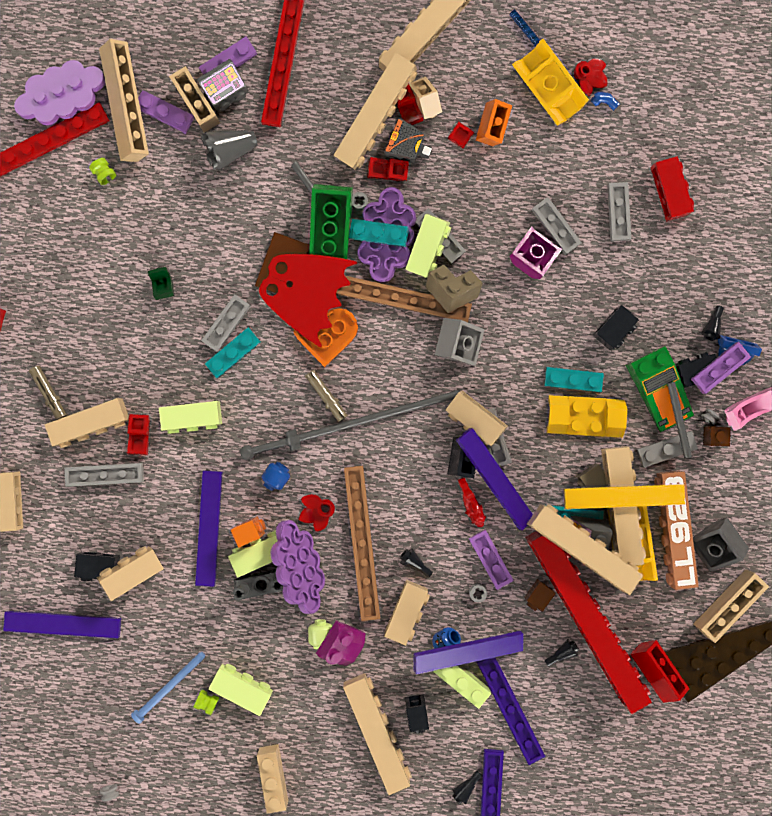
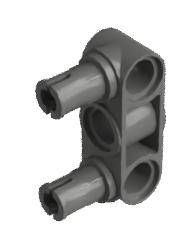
M276 569L234 579L233 594L235 595L233 597L237 601L283 591V585L276 579ZM258 580H265L267 587H261Z

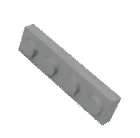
M143 463L64 467L65 487L144 482Z

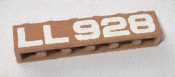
M685 471L656 473L655 485L684 484L685 505L658 506V508H661L659 524L663 527L664 535H661V542L666 549L663 559L665 565L668 566L666 582L675 590L697 588L699 585Z

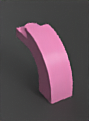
M772 387L749 396L724 410L726 421L732 426L734 431L741 429L753 418L772 411Z

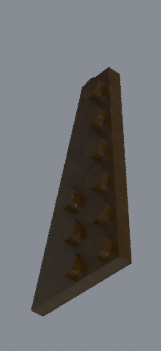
M769 620L744 629L728 632L716 643L706 638L664 651L689 687V690L684 695L685 700L689 703L772 645V621Z

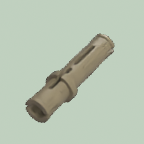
M41 366L31 368L29 373L43 395L46 407L50 408L56 418L55 420L67 417L68 414L60 403V397L56 396Z
M315 369L305 375V378H307L326 404L325 408L331 411L337 422L339 423L342 419H345L348 415L338 403L339 400L334 398L315 372Z

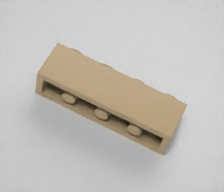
M116 398L44 425L51 445L65 448L72 445L71 441L78 439V442L89 439L90 434L96 433V435L108 432L107 428L114 426V429L125 426V422L129 421V415L123 399Z
M745 569L693 625L708 639L716 643L769 586L756 573Z

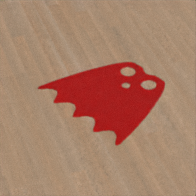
M312 254L278 255L272 258L269 264V276L262 281L259 294L264 302L289 326L318 347H322L318 339V332L321 329L333 327L327 313L331 308L341 307L342 304L338 300L336 292L341 287L351 285L344 275V271L347 267L356 265L357 262L349 259ZM279 262L287 264L288 269L284 274H279L276 271V265ZM292 281L293 286L287 287L286 283ZM270 284H275L278 287V293L274 296H270L266 292V288Z

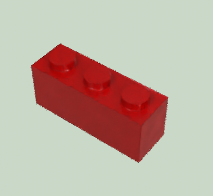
M678 156L655 162L650 168L666 222L688 216L694 212V201L689 196V184L684 179L683 164L679 161Z
M657 640L640 643L630 654L663 703L680 701L689 690V687Z

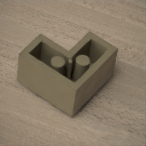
M442 265L429 272L426 288L443 308L450 313L477 299L483 283L471 270L455 277L445 265Z

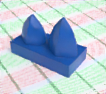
M720 335V339L717 341L720 345L718 356L736 342H740L751 356L742 365L751 361L755 355L760 356L762 348L757 343Z

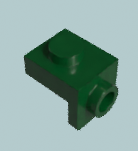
M166 267L148 271V276L152 281L155 300L175 296L172 277Z

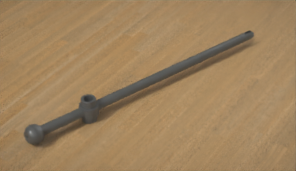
M460 391L445 393L302 434H297L296 429L285 432L286 438L255 447L245 445L240 449L242 459L250 460L255 454L283 446H289L290 451L301 448V441L452 400Z

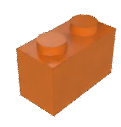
M497 99L487 102L484 107L476 141L490 146L502 144L512 105Z
M257 516L233 527L231 532L238 548L261 538L265 534L266 526L262 519L259 520Z

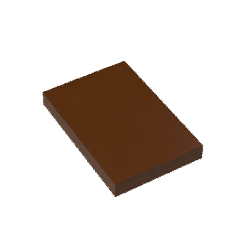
M274 232L255 286L260 288L262 281L269 276L268 267L272 258L283 254H308L310 245ZM279 262L276 265V271L279 274H284L288 269L287 264L284 262ZM288 281L286 283L287 287H292L293 282ZM270 284L267 286V291L275 294L278 293L277 285Z

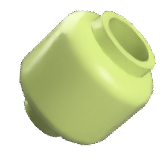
M317 619L315 623L308 627V642L314 649H319L332 625L326 623L325 619Z

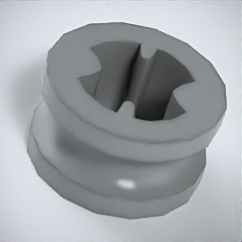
M362 192L354 193L352 207L357 211L364 210L366 205H368L367 196ZM357 197L359 199H364V204L362 206L360 204H355Z
M706 408V413L700 416L711 426H716V421L721 420V417L709 408Z
M474 584L469 590V595L474 602L479 603L486 599L487 591L481 584ZM476 588H479L480 591L481 589L483 590L480 598L473 596Z
M117 784L100 789V794H103L101 797L102 801H110L119 796V792L116 791L118 788Z

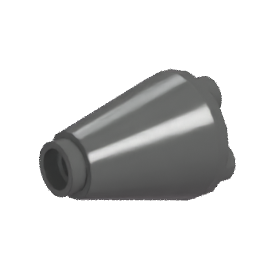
M248 130L207 131L201 135L203 145L209 151L206 154L208 162L214 170L223 169L258 145L254 132Z

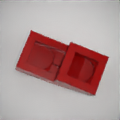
M408 83L405 88L407 92L404 98L398 100L396 106L402 120L413 126L422 122L423 116Z
M370 157L367 178L407 181L409 162L392 158L385 160Z
M129 414L127 454L148 456L149 415Z

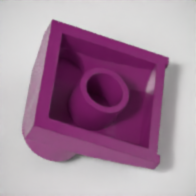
M531 226L509 257L511 262L528 276L534 279H541L562 248L556 246Z
M336 620L316 654L319 658L325 659L328 664L347 666L356 660L364 647L366 633Z

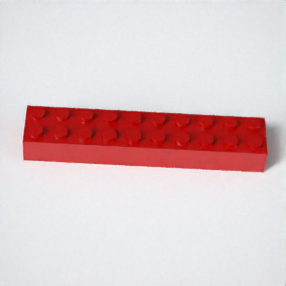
M537 531L526 536L527 542L621 703L631 714L652 703L649 695H651L649 689L639 679L641 676L638 670L629 662L631 658L625 649L623 650L618 645L621 641L616 633H613L608 628L611 626L605 615L603 616L598 611L601 607L596 599H593L588 594L591 590L586 582L579 578L581 573L577 566L569 561L571 558L570 554Z

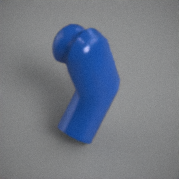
M596 92L595 96L591 98V102L595 106L600 105L601 102L606 103L613 111L620 105L607 92Z

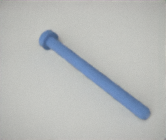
M203 652L198 653L139 711H133L131 713L133 720L138 724L144 721V716L205 658V654Z

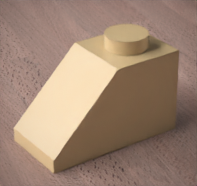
M426 77L409 83L424 119L434 118L437 114L442 113L438 92Z

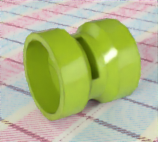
M99 158L89 166L90 171L97 176V180L101 185L109 183L106 179L108 176L112 180L116 178L115 171L109 168V163L105 158Z
M202 689L193 708L197 710L202 709L211 716L220 697L216 695L211 696Z

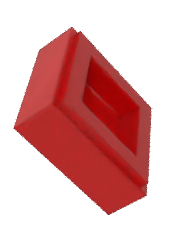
M458 122L448 136V139L464 149L473 136L474 131Z

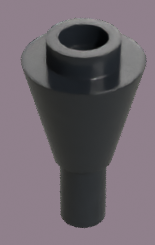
M716 306L713 316L701 331L706 340L715 341V339H720L721 316L724 310L722 306Z
M412 548L406 549L401 554L400 563L402 565L420 571L428 578L432 575L433 572L424 565Z
M567 639L554 655L545 659V663L549 667L558 661L579 656L577 652L580 650L574 641L570 642Z
M476 771L469 780L467 779L452 789L454 792L452 797L460 805L462 802L466 804L475 787L474 785L480 780L482 775Z

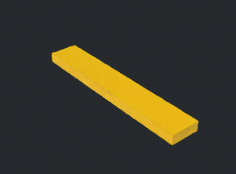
M684 484L564 489L565 509L685 505Z

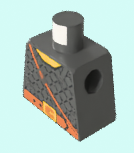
M398 118L385 149V157L415 164L418 155L429 159L432 148L423 144L425 139L423 132Z

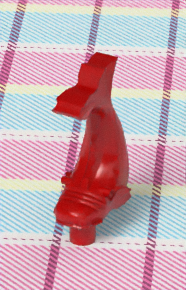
M464 477L458 479L463 494L465 513L470 517L472 524L477 525L479 528L483 527L486 516H484L482 504L478 503Z

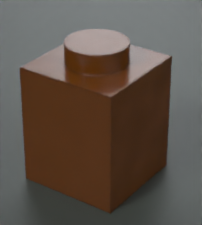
M704 426L703 445L730 447L731 427Z
M537 579L524 597L528 601L526 605L534 611L539 609L543 612L556 592Z

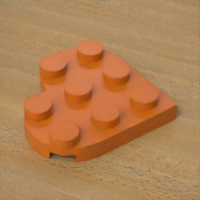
M337 308L328 311L327 316L333 327L321 329L318 332V339L322 347H318L293 329L296 338L324 367L338 356L357 335V320L347 309Z

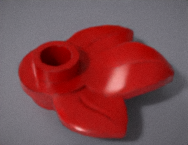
M591 59L589 62L581 61L574 68V76L579 80V87L587 96L591 95L593 88L601 89L608 85L607 77L602 72L606 64L600 59Z
M315 494L303 496L301 501L306 508L301 512L299 521L313 523L316 532L325 529L328 525L329 517L335 512L334 503L328 499L322 500ZM323 505H327L329 507L328 512H324L322 510Z

